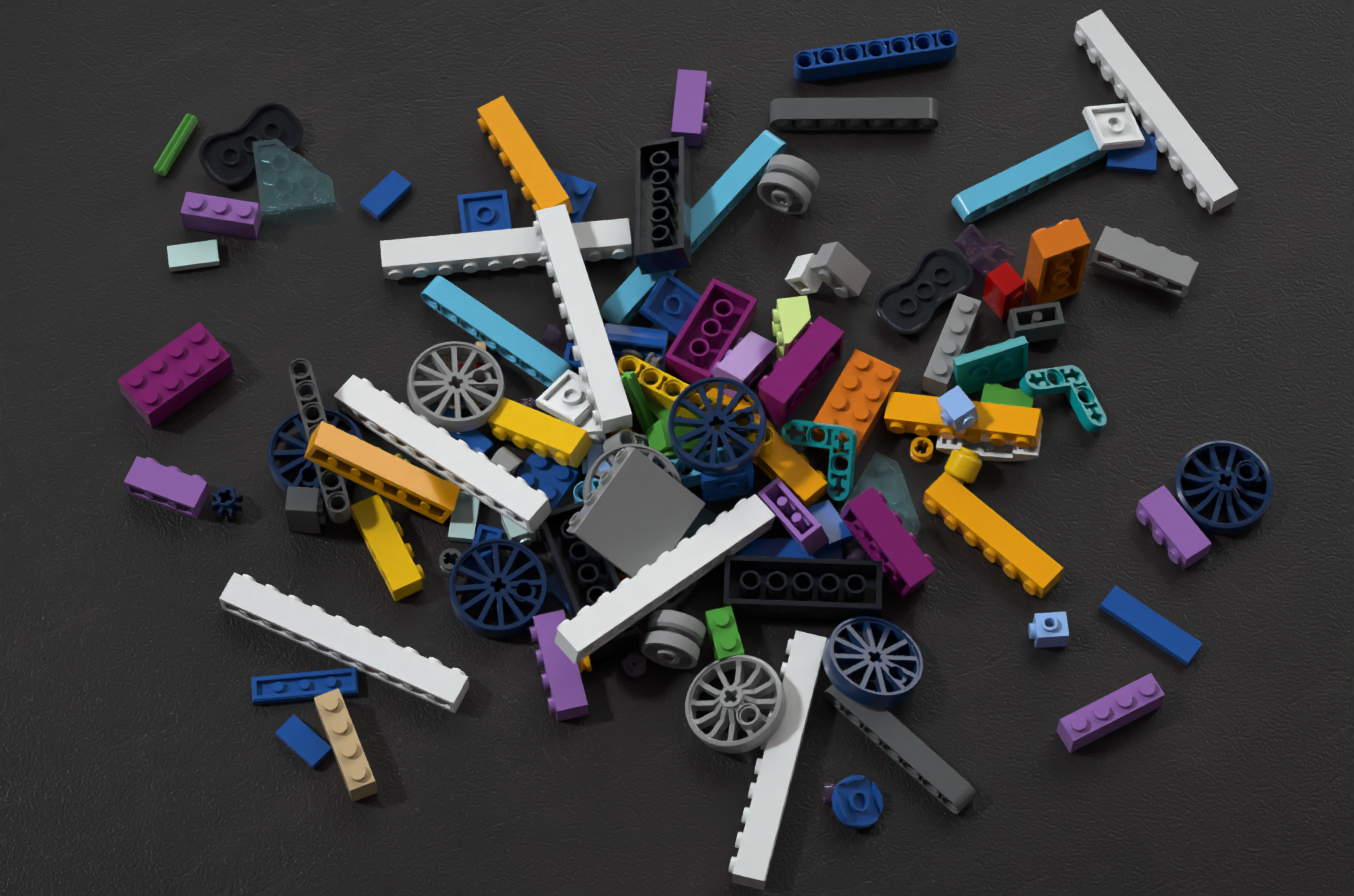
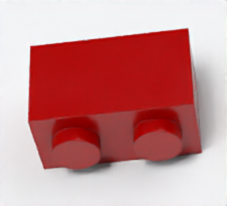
M1006 261L987 274L983 300L1002 320L1009 315L1010 309L1021 307L1026 282Z

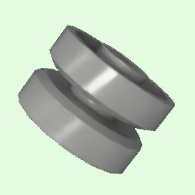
M785 154L774 155L766 167L765 175L762 176L757 186V193L761 200L777 211L792 215L803 214L811 202L812 194L817 189L820 176L809 163L800 158Z
M673 610L654 611L650 615L647 626L648 633L644 636L641 652L648 659L666 667L690 669L696 666L700 654L699 646L703 644L706 633L704 624L682 612Z

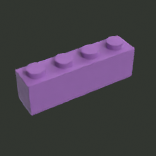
M564 609L533 616L534 626L529 627L532 642H538L539 650H535L538 666H544L545 673L541 674L544 689L550 690L551 697L547 698L550 713L556 714L557 722L588 715V703L578 664H574L554 642L557 627L566 620Z
M1150 673L1061 718L1057 727V733L1071 753L1161 707L1165 694Z

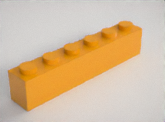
M504 96L478 108L480 119L477 122L482 132L489 133L488 140L494 150L498 148L501 152L499 157L505 167L509 165L512 169L510 174L516 184L520 182L522 185L521 191L525 199L533 202L532 209L535 215L537 210L565 204L568 214L572 213L573 209L570 198Z
M712 388L706 394L717 399L718 390ZM724 393L723 403L728 405L733 398ZM742 399L735 409H744L753 404ZM753 414L754 419L760 422L759 415ZM766 419L767 426L774 432V448L770 455L766 457L757 456L753 462L772 481L778 477L805 508L812 506L826 494V477L819 470L815 471L810 466L808 459L802 453L798 454L792 448V444L787 443L775 431L773 424Z
M890 391L884 420L887 430L894 433H915L922 437L940 435V437L947 440L962 438L972 443L983 441L991 442L997 446L1008 444L1016 445L1022 449L1038 448L1043 424L1041 409L971 401L976 407L978 419L971 427L956 432L952 426L947 427L940 417L941 412L937 402L939 397Z
M323 421L312 433L304 458L441 524L454 511L460 487L449 481L443 480Z
M944 472L925 491L923 503L930 513L939 515L951 530H957L962 534L969 545L978 547L990 562H996L1001 566L1008 577L1015 578L1023 584V588L1029 594H1035L1041 599L1061 579L1063 567L947 472Z

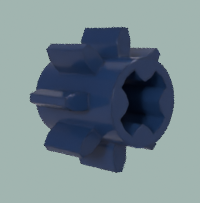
M221 486L217 493H212L213 500L215 501L211 503L212 510H218L220 518L223 516L234 518V514L237 511H242L240 502L243 501V497L240 493L236 494L235 486L231 488Z

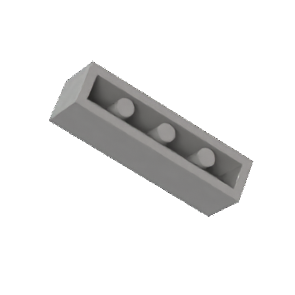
M1108 226L1104 228L1092 259L1094 263L1182 298L1186 297L1199 262L1194 261L1189 256H1181L1171 252L1166 247H1158L1148 243L1143 238L1130 236L1120 229Z
M959 293L957 294L924 373L921 390L940 397L948 392L953 380V358L964 354L978 320L982 301Z

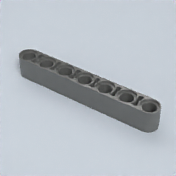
M930 97L777 98L770 102V126L775 130H928L937 127L939 124L938 103L936 99Z
M300 358L290 363L289 375L309 444L314 430L321 421L327 423L312 366L309 361ZM298 373H306L304 376H296ZM306 394L312 395L310 398H302ZM312 416L319 417L316 420H308ZM314 463L328 517L337 524L347 522L351 516V507L343 476ZM330 483L338 484L335 487H327V485ZM337 505L344 506L341 510L333 509Z
M833 684L824 692L827 700L951 812L959 814L977 796L975 789L887 709L870 707L855 702L842 694Z

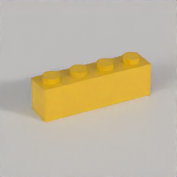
M503 397L497 410L487 420L492 429V434L497 439L511 441L521 449L528 448L533 450L537 455L555 459L557 463L563 466L569 465L578 468L593 446L587 430Z
M376 494L351 505L352 517L394 601L422 590V579L425 578L424 572L420 564H414L412 557H414L413 550L409 543L404 544L401 538L404 534L398 521L393 523L390 517L393 515L388 501L383 502L380 495Z

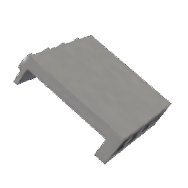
M626 446L625 449H621L614 458L615 463L611 469L606 470L599 479L600 484L596 490L591 491L584 500L585 505L581 511L572 516L569 521L570 526L566 531L576 535L631 579L637 575L643 566L647 564L652 565L665 551L671 552L705 503L639 450Z

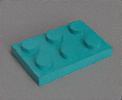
M1025 336L1012 338L1005 342L953 358V388L958 385L967 395L983 390L985 383L1001 384L1023 377L1028 372V341Z

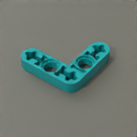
M1074 365L1028 371L1019 382L1020 389L1030 397L1065 392L1082 426L1091 433L1099 432L1107 422L1106 415L1084 373ZM1047 377L1054 379L1057 385L1049 382ZM1078 395L1083 396L1087 400V403L1082 402L1079 399Z
M792 420L786 423L782 428V437L787 443L830 449L827 493L829 497L836 501H842L849 497L853 489L857 442L854 429L845 425L805 420ZM795 425L797 431L807 430L806 435L799 434L793 438V434L789 433V429ZM815 428L824 430L825 439L823 442H818L814 439L813 431ZM843 432L850 439L844 444V450L849 449V452H837V449H841L843 444L842 439H838V435L843 434ZM838 456L847 459L848 467L846 470L837 468L835 461ZM841 475H847V478L841 479V487L845 488V491L839 495L838 490L834 489V486L839 484Z

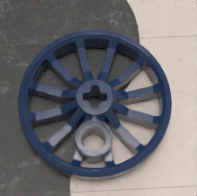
M711 377L689 385L679 394L669 414L668 434L674 452L688 467L704 474L725 475L744 468L757 457L766 439L767 422L762 404L752 390L730 378ZM718 388L716 411L713 410L704 390ZM731 389L736 391V395L722 412L724 390ZM698 393L707 413L689 402L688 399ZM744 397L753 404L732 414ZM683 407L699 419L677 417L680 408ZM753 414L759 415L760 424H755ZM740 419H747L750 421V423L746 426H739L736 424L737 421ZM714 425H720V430H715ZM677 426L697 428L679 437H676L674 428ZM753 433L758 434L754 444L744 438L749 437ZM697 438H702L690 454L681 447L683 444ZM728 440L736 442L746 449L747 452L741 457L736 458ZM712 442L710 462L705 463L697 460L703 449ZM720 442L725 448L730 462L716 464L717 449Z
M323 408L327 421H332L331 425L336 428L343 426L349 430L346 433L363 440L359 429L351 419L338 411ZM298 411L282 421L271 437L268 449L270 471L277 485L285 493H287L288 486L319 488L320 496L323 498L314 463L304 458L308 442ZM312 416L308 420H316L319 417ZM295 427L304 442L286 433ZM283 442L297 450L276 449L278 444ZM278 460H295L280 469H277L275 464ZM301 469L294 483H290L285 479L286 476ZM308 476L316 477L313 482L304 481ZM348 478L344 479L348 492L356 485V482ZM332 483V484H333L332 487H335V486L338 485L337 483Z
M1210 441L1196 446L1181 460L1175 475L1174 495L1176 501L1199 529L1216 535H1234L1252 528L1264 516L1272 500L1273 480L1266 463L1250 448L1232 441ZM1216 453L1229 454L1225 470L1220 467ZM1208 455L1212 470H1209L1198 458ZM1234 456L1243 459L1244 461L1237 464L1235 472H1231ZM1190 465L1204 478L1188 474L1184 471ZM1249 473L1252 478L1246 479L1243 478L1240 474ZM1181 482L1201 488L1183 491ZM1262 485L1264 486V494H1259L1256 492L1245 490L1250 489L1252 487ZM1207 497L1195 508H1191L1187 502L1188 500ZM1242 499L1261 504L1262 506L1258 511H1254ZM1216 500L1211 520L1199 515ZM1222 502L1229 523L1217 522ZM1233 505L1248 519L1239 522Z
M489 539L471 546L458 558L450 575L449 599L455 615L470 630L484 636L508 637L526 630L533 624V616L542 614L547 602L548 581L542 563L529 548L512 540ZM489 550L493 551L494 574L481 558L480 553ZM498 550L512 551L502 573H500ZM519 555L523 556L529 561L527 564H525L524 566L510 574V571ZM470 559H473L485 576L463 566ZM532 570H537L540 577L538 580L517 581ZM458 575H462L478 583L472 585H455ZM497 586L502 587L500 592H495ZM521 589H527L531 592V595L521 597L517 592ZM536 589H541L539 600L536 599ZM479 594L462 606L457 599V595ZM486 602L478 620L473 619L467 614L468 611L479 604ZM496 604L498 626L484 624L490 610ZM503 604L511 610L518 622L504 625ZM518 607H533L534 609L525 617Z
M860 616L842 622L832 632L823 649V666L832 684L851 700L870 707L885 708L905 702L916 690L923 671L922 655L914 640L897 625L876 617ZM856 632H862L863 639ZM872 633L881 636L877 647H875ZM841 636H842V637H845L849 642H847V641H845V640H843V639H841V638H839V637H841ZM886 639L894 643V645L882 650ZM834 649L845 654H836L834 653ZM901 651L904 652V654L906 655V656H894V655H896L897 653H899V652H901ZM838 665H847L852 667L842 671ZM902 667L911 668L912 672ZM858 675L862 681L860 685H857L850 678ZM867 682H874L876 691L866 689Z

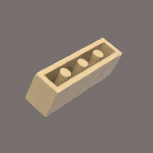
M339 688L314 697L316 710L352 802L378 793L374 776Z

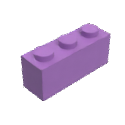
M678 69L671 138L684 136L687 146L700 147L701 137H706L707 123H703V117H708L709 102H705V98L711 95L712 83L707 81V71Z
M186 192L181 209L184 228L257 239L262 221L259 203Z
M750 331L744 338L740 337L734 349H729L721 362L717 361L711 375L713 377L730 378L749 387L771 364L777 344ZM731 389L724 390V393L732 398L737 393Z
M137 456L124 480L127 493L196 519L210 495L208 483L203 477L187 475L174 466H169L168 468L149 457L144 459Z
M778 477L758 492L762 502L776 515L775 519L809 557L830 541L821 524Z
M1164 485L1139 500L1136 509L1139 521L1150 528L1155 541L1160 545L1163 544L1168 551L1170 559L1175 564H1179L1184 570L1208 554L1212 543Z

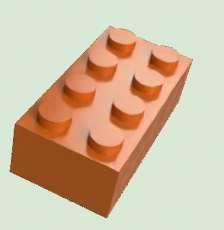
M1078 218L1063 220L1056 226L1047 229L1040 228L1031 234L1023 280L1026 282L1025 291L1032 305L1050 303L1080 292L1091 242Z
M855 349L813 422L845 425L854 429L857 436L856 461L887 406L890 391L895 392L899 385L901 370ZM815 428L813 431V437L816 441L823 442L825 439V432L821 428ZM843 432V434L838 435V439H842L843 444L841 449H837V452H849V449L844 450V444L850 439ZM821 448L830 453V449ZM838 456V457H840V458H842V459H844V460L847 461V459H846L845 457Z

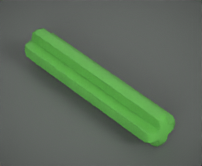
M188 113L181 121L154 166V172L162 177L167 175L198 123L196 116Z
M627 371L621 376V380L644 435H647L646 430L656 422L636 374L633 371Z

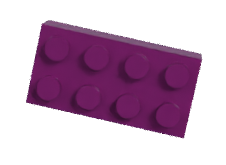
M713 278L666 353L665 371L692 384L699 380L713 377L711 371L717 361L721 362L729 349H734L738 339L743 337L756 316L757 299Z
M821 316L815 322L811 321L807 324L803 331L804 335L799 340L795 339L791 343L787 355L784 358L780 357L774 364L771 374L769 376L765 375L758 384L759 394L757 398L762 404L765 416L783 427L842 356L844 331Z
M199 322L118 379L122 395L149 426L153 428L232 372L233 366L230 355Z
M871 486L847 503L839 517L870 558L875 561H882V574L900 598L903 599L929 579L935 571L933 567L934 562L927 553L923 554L917 546L918 541L911 532L907 533L904 529L900 516L895 511L892 512L886 505L887 500L885 496Z

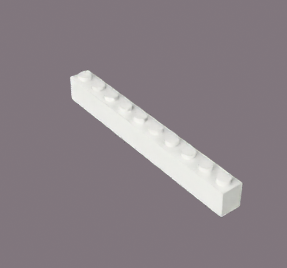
M1100 9L1077 21L1074 33L1076 42L1084 47L1091 62L1097 64L1103 78L1106 81H1110L1117 96L1128 103L1133 116H1136L1142 123V127L1147 134L1153 133L1157 138L1155 144L1161 153L1164 152L1169 159L1171 167L1183 177L1186 187L1192 189L1196 194L1199 204L1212 214L1234 202L1238 187L1103 11Z
M562 204L537 210V221H533L535 235L541 236L542 241L539 242L541 254L543 257L547 256V273L555 281V283H552L555 298L560 297L561 300L559 311L562 319L566 318L568 325H565L567 337L569 340L573 339L575 346H572V352L575 361L580 360L581 367L578 369L581 381L586 382L588 386L585 389L587 401L589 404L593 403L595 410H592L595 425H600L602 434L632 427V412L566 206Z
M629 218L571 223L583 261L595 262L607 258L623 259L632 256ZM534 227L380 241L384 279L391 280L413 276L422 278L434 274L450 275L456 272L474 273L477 270L488 269L497 271L502 268H525L531 265L546 266L548 259L547 256L543 257L541 254L539 242L542 239L540 235H535Z
M353 374L335 393L334 399L340 411L531 534L552 512L549 497L543 491L532 489L521 477L515 478L510 475L505 467L500 464L496 466L483 453H476L471 450L463 440L459 439L457 441L444 428H437L423 415H416L405 403H397L389 393L384 390L380 392L367 379L363 378L361 380Z
M756 494L748 499H741L734 509L729 512H722L715 519V522L709 526L705 524L700 527L696 535L690 539L686 537L681 540L674 550L662 553L655 563L643 566L636 576L631 579H624L617 586V589L611 593L608 591L602 594L594 605L583 607L572 620L566 619L560 623L556 629L557 633L554 642L574 664L578 663L724 562L725 555H734L770 530L776 515Z
M234 572L219 598L223 610L348 666L357 667L359 671L453 713H456L469 688L468 676L462 670L445 667L439 660L433 657L427 659L419 655L411 647H400L392 639L386 636L380 638L366 627L353 626L341 616L336 615L333 617L326 614L325 610L321 607L306 605L294 595L286 596L272 585H261L247 574L241 576Z
M796 630L794 639L789 638L786 654L790 656L788 663H782L779 676L783 678L782 685L786 695V711L778 730L769 740L761 745V749L765 751L763 759L758 758L754 774H758L757 782H751L748 798L752 799L750 808H744L741 823H745L744 831L738 832L735 847L739 848L737 857L732 856L728 872L732 873V883L764 890L823 661L822 656L827 641L826 637ZM770 710L768 718L771 717L774 710Z

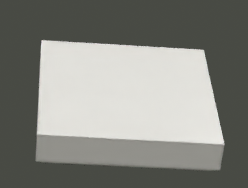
M1128 103L1089 106L1083 109V116L1099 151L1142 147L1145 143V139Z
M569 369L536 399L537 407L574 426H578L595 409L593 403L589 404L585 393V389L588 388L587 383L582 382L580 375Z

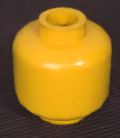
M961 446L960 449H954L945 465V472L961 485L964 482L973 483L982 466V461L979 459L980 454L964 446Z

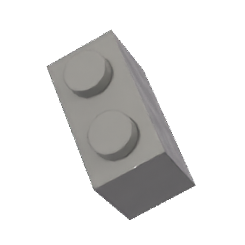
M838 241L823 244L810 267L817 274V277L827 283L834 290V293L841 298L859 296L871 273L868 268Z

